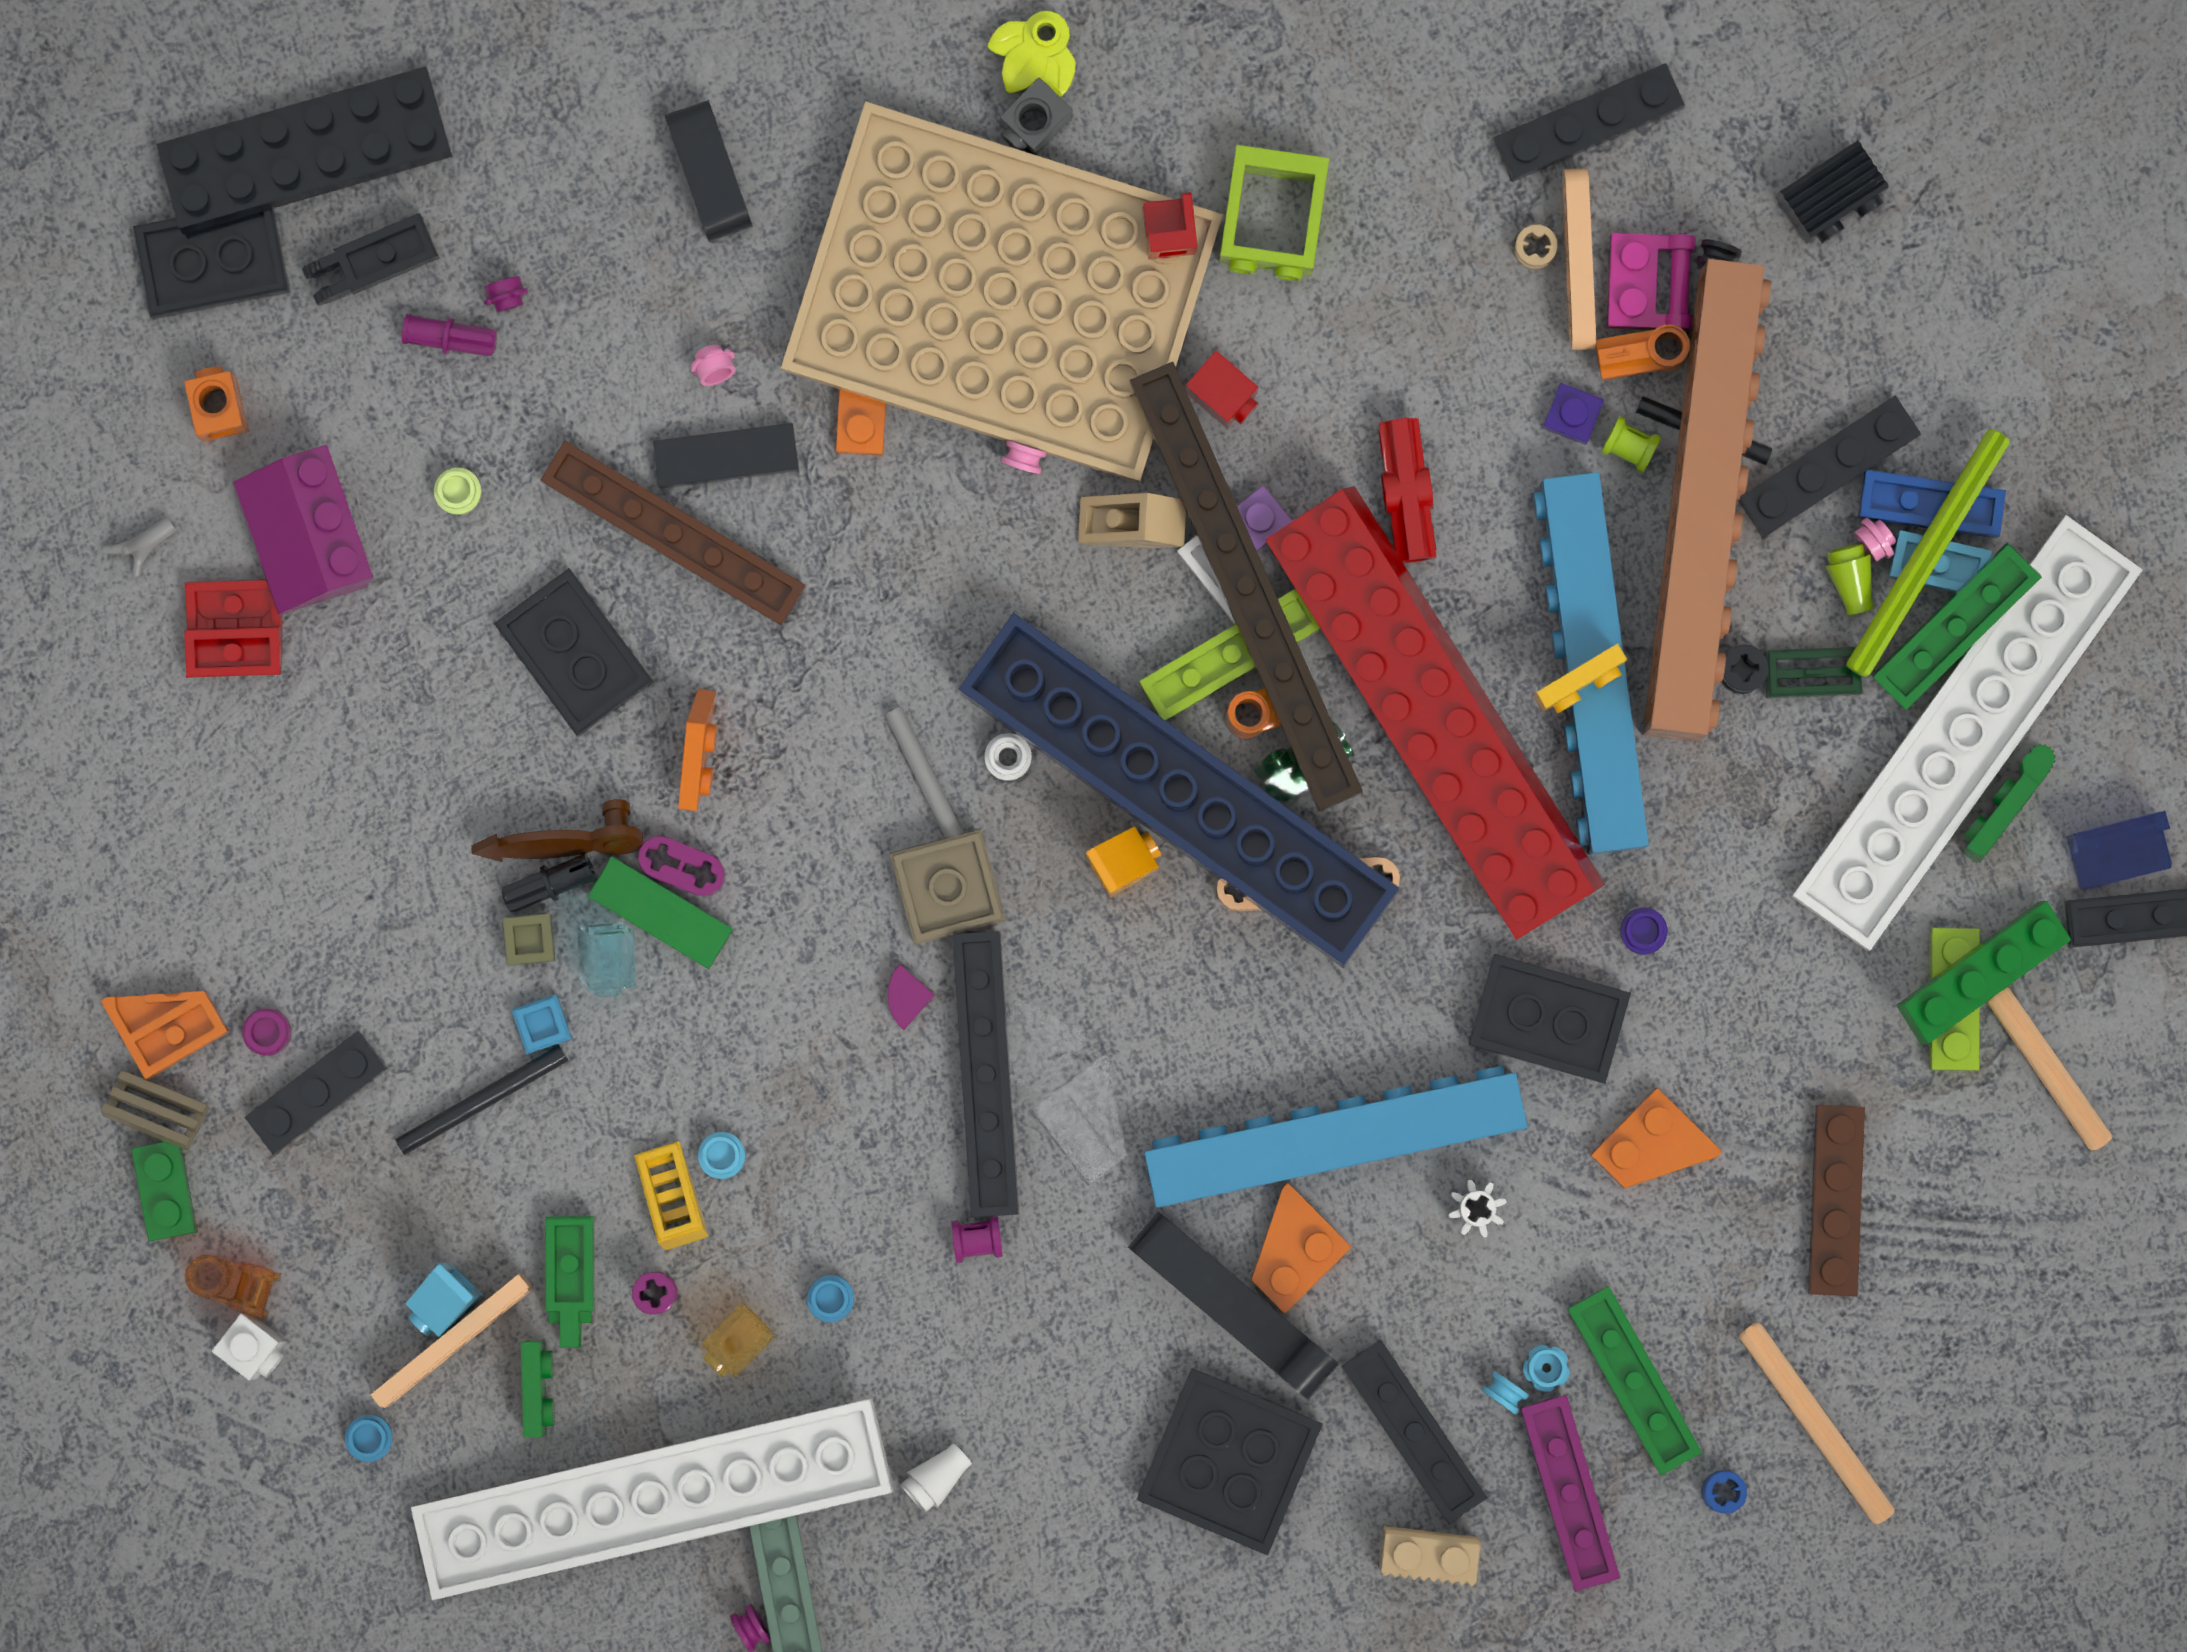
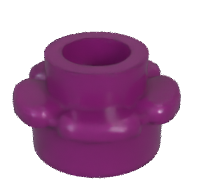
M520 276L484 286L488 299L484 301V304L486 306L494 304L497 313L522 306L524 304L521 296L526 295L528 289L523 288Z

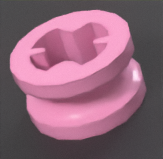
M1007 440L1006 445L1009 447V453L1006 456H1002L1000 462L1024 471L1041 474L1042 468L1039 466V460L1042 457H1046L1047 452Z

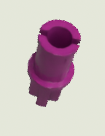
M406 314L402 327L401 341L402 344L409 343L442 349L443 354L447 355L452 350L489 357L493 355L496 349L497 332L490 328L455 323L452 317H448L447 321Z

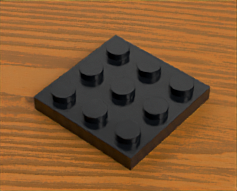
M1191 1368L1136 1500L1268 1556L1323 1423Z

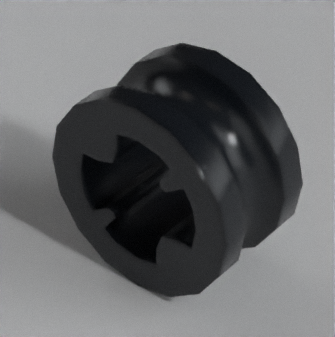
M1703 239L1700 247L1704 250L1702 256H1697L1695 263L1703 268L1708 259L1734 262L1735 259L1741 257L1742 251L1724 242Z

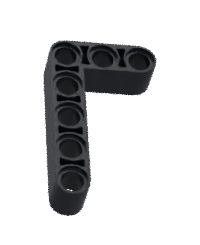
M1159 1211L1128 1246L1132 1252L1308 1401L1339 1365L1329 1354L1298 1330Z

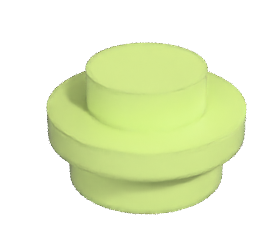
M451 468L444 471L438 477L434 486L436 502L444 511L453 515L469 513L478 505L481 498L482 490L478 478L471 471L464 468Z

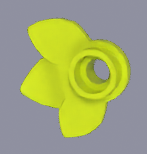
M1040 11L1033 14L1027 22L1009 21L1001 25L993 33L987 47L993 53L1006 57L1003 63L1002 75L1005 89L1009 94L1028 89L1038 77L1060 97L1068 91L1072 84L1076 62L1067 48L1070 31L1067 22L1061 15L1052 11ZM1041 27H1052L1055 31L1054 38L1050 41L1041 40L1037 35Z

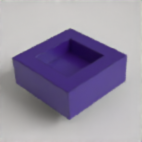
M1560 383L1542 429L1586 445L1604 399Z

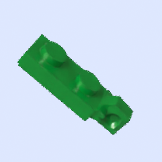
M594 1216L546 1217L545 1312L549 1314V1324L560 1323V1348H581L582 1323H592V1311H595Z

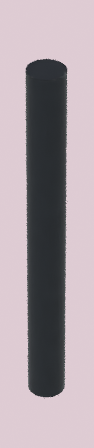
M560 1045L556 1046L395 1139L398 1147L404 1155L408 1154L568 1062L569 1060Z

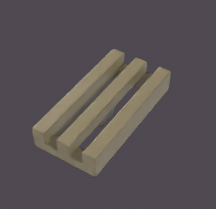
M121 1070L118 1076L116 1087L113 1086L109 1093L110 1099L108 1103H104L101 1109L103 1117L189 1151L209 1111L205 1103ZM128 1088L192 1113L194 1116L190 1118L126 1091ZM123 1102L187 1128L183 1135L118 1107Z

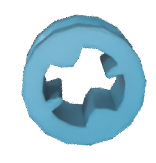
M1494 1371L1491 1375L1493 1383L1490 1386H1484L1481 1391L1516 1415L1519 1411L1517 1403L1521 1399L1526 1400L1529 1395Z

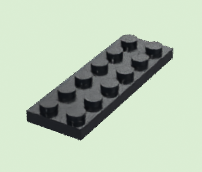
M426 66L156 144L176 220L182 235L453 157Z

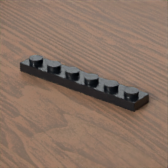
M1001 932L952 934L971 1218L1018 1215L1019 1199Z

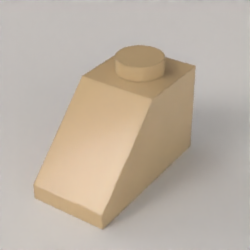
M1151 493L1081 497L1078 544L1150 549L1184 547L1186 510L1179 498Z

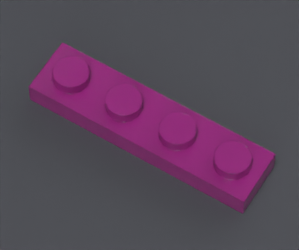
M1567 1395L1520 1407L1573 1591L1577 1592L1621 1579Z

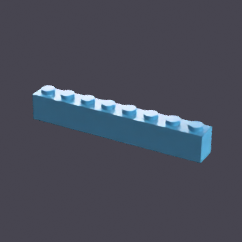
M1599 472L1543 479L1540 483V492H1533L1536 520H1544L1547 537L1539 539L1541 563L1543 567L1550 566L1553 583L1545 585L1547 608L1549 613H1557L1559 631L1551 632L1553 654L1555 660L1563 659L1565 675L1617 643L1623 651ZM1625 663L1618 667L1622 675L1604 687L1597 689L1593 682L1578 691L1581 700L1569 707L1571 724L1564 725L1567 753L1575 752L1577 771H1570L1573 799H1581L1583 817L1576 818L1577 837L1581 846L1587 845L1589 856L1645 849L1649 846Z
M1503 1066L1475 1071L1477 1081L1458 1084L1457 1075L1429 1081L1431 1091L1412 1094L1411 1085L1383 1091L1384 1101L1366 1104L1364 1095L1337 1101V1111L1320 1114L1318 1105L1290 1111L1291 1121L1277 1124L1273 1123L1272 1115L1244 1121L1246 1130L1227 1134L1226 1125L1198 1131L1200 1140L1181 1144L1179 1135L1152 1140L1153 1150L1146 1151L1144 1154L1156 1208L1526 1129L1528 1126L1516 1072L1505 1075Z

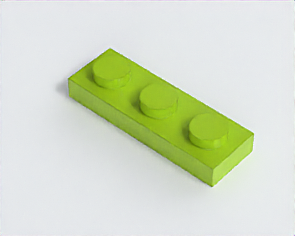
M1930 929V980L1980 944V929ZM1980 1007L1929 1044V1070H1979Z

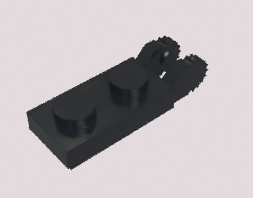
M419 213L334 248V253L308 263L302 270L306 279L321 277L341 266L346 279L333 285L325 286L313 294L316 304L320 306L343 298L351 292L357 294L440 259L424 219Z

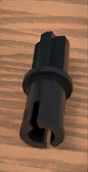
M582 853L578 857L551 868L543 865L540 867L539 873L504 886L502 888V897L506 907L510 912H517L549 898L557 901L559 900V894L586 883L597 881L595 871H591L593 865L586 853Z

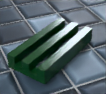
M1856 647L1766 650L1764 655L1769 665L1768 676L1765 679L1767 680L1766 699L1861 695L1862 677L1848 667L1777 669L1776 661L1850 658ZM1851 677L1850 685L1777 687L1778 679Z

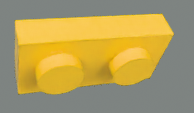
M1617 643L1534 694L1533 698L1542 712L1553 707L1558 714L1580 701L1581 697L1578 691L1594 682L1597 689H1600L1620 677L1622 673L1618 667L1628 659Z

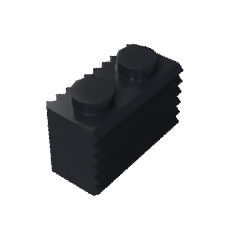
M1857 140L1781 190L1776 196V200L1806 244L1816 238L1819 239L1821 244H1824L1845 229L1841 222L1853 213L1857 212L1859 217L1863 218L1884 203L1880 196L1885 193L1889 185L1878 171L1877 166L1873 164L1866 150Z

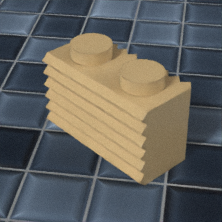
M1384 1526L1379 1569L1385 1577L1391 1573L1394 1578L1401 1574L1406 1579L1410 1575L1413 1580L1420 1577L1423 1582L1430 1578L1432 1582L1439 1579L1442 1584L1447 1580L1452 1585L1458 1581L1461 1586L1467 1582L1472 1587L1477 1582L1481 1540L1475 1536Z

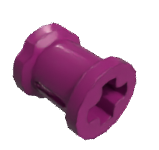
M998 1216L991 1217L986 1222L960 1224L958 1220L951 1221L956 1263H963L965 1257L993 1254L996 1258L1003 1257Z
M650 1272L640 1276L632 1288V1299L635 1306L641 1312L649 1315L661 1314L670 1310L678 1296L675 1281L662 1272ZM655 1279L657 1286H665L667 1289V1295L660 1298L661 1305L655 1307L653 1300H645L643 1297V1291L650 1288L649 1281Z

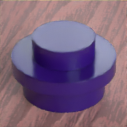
M1643 907L1632 910L1624 917L1620 926V936L1623 944L1633 953L1648 955L1659 950L1665 943L1668 934L1665 919L1659 912L1651 908Z

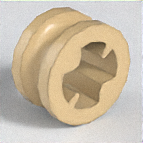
M1540 224L1524 228L1519 233L1514 245L1515 256L1518 262L1532 270L1548 266L1554 259L1558 249L1555 234L1548 227ZM1530 236L1536 241L1544 238L1548 245L1544 247L1543 251L1548 254L1543 258H1540L1536 253L1528 256L1524 251L1528 243L1524 242V240Z

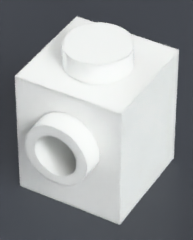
M250 1312L241 1313L212 1352L250 1381L258 1379L260 1375L267 1378L273 1372L284 1356L279 1350L286 1343V1340Z

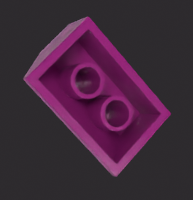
M327 445L281 458L233 481L232 484L278 616L369 586L373 575Z

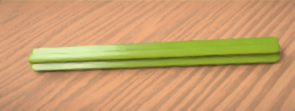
M1989 429L1984 434L1847 661V667L1856 674L1863 677L1871 674L2010 444V439L2000 431Z

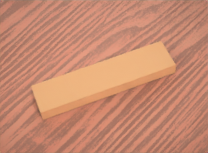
M524 1274L515 1276L370 1394L380 1408L391 1406L533 1290L531 1282Z

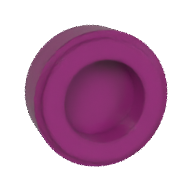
M267 1008L251 1013L246 1018L242 1028V1037L246 1046L252 1052L263 1056H273L282 1052L289 1044L292 1034L288 1019L281 1012Z

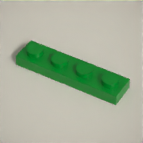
M2007 542L1872 674V677L1907 710L2042 578L2041 574Z
M2039 901L1896 1006L1920 1045L1929 1044L2070 942L2071 938L2048 901Z
M1606 1286L1567 1308L1569 1315L1658 1474L1662 1476L1701 1454L1700 1447L1610 1287Z

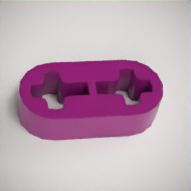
M651 837L643 843L639 850V864L646 874L694 895L702 897L712 896L720 891L725 883V869L717 858L668 837ZM661 845H667V854L680 861L678 869L662 865L659 871L653 870V861L647 857L651 849L658 851ZM705 862L711 863V872L717 876L714 884L706 882L703 888H697V879L693 875L684 872L686 865L689 864L696 868H702Z

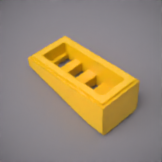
M677 1141L634 1155L658 1244L664 1250H669L707 1238L709 1235L681 1143ZM675 1161V1169L651 1175L650 1168ZM680 1180V1187L657 1194L655 1187ZM682 1199L686 1201L685 1206L666 1212L662 1211L661 1206ZM687 1218L691 1219V1223L672 1229L667 1227V1224Z

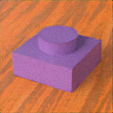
M1261 486L1237 506L1257 552L1267 545L1266 538L1292 522L1291 518L1264 486Z

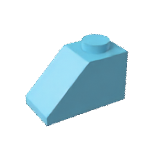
M451 1262L439 1263L405 1304L413 1311L408 1316L409 1320L424 1335L428 1337L434 1332L438 1337H442L484 1295Z

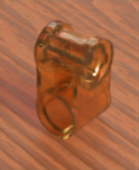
M206 1254L196 1257L189 1263L185 1271V1281L190 1291L199 1297L225 1304L227 1307L245 1314L267 1319L269 1311L266 1309L272 1286L274 1281L280 1280L282 1273L245 1261L239 1262L218 1254ZM204 1262H211L220 1270V1282L213 1289L204 1288L197 1280V1270ZM257 1279L258 1282L251 1300L250 1297Z

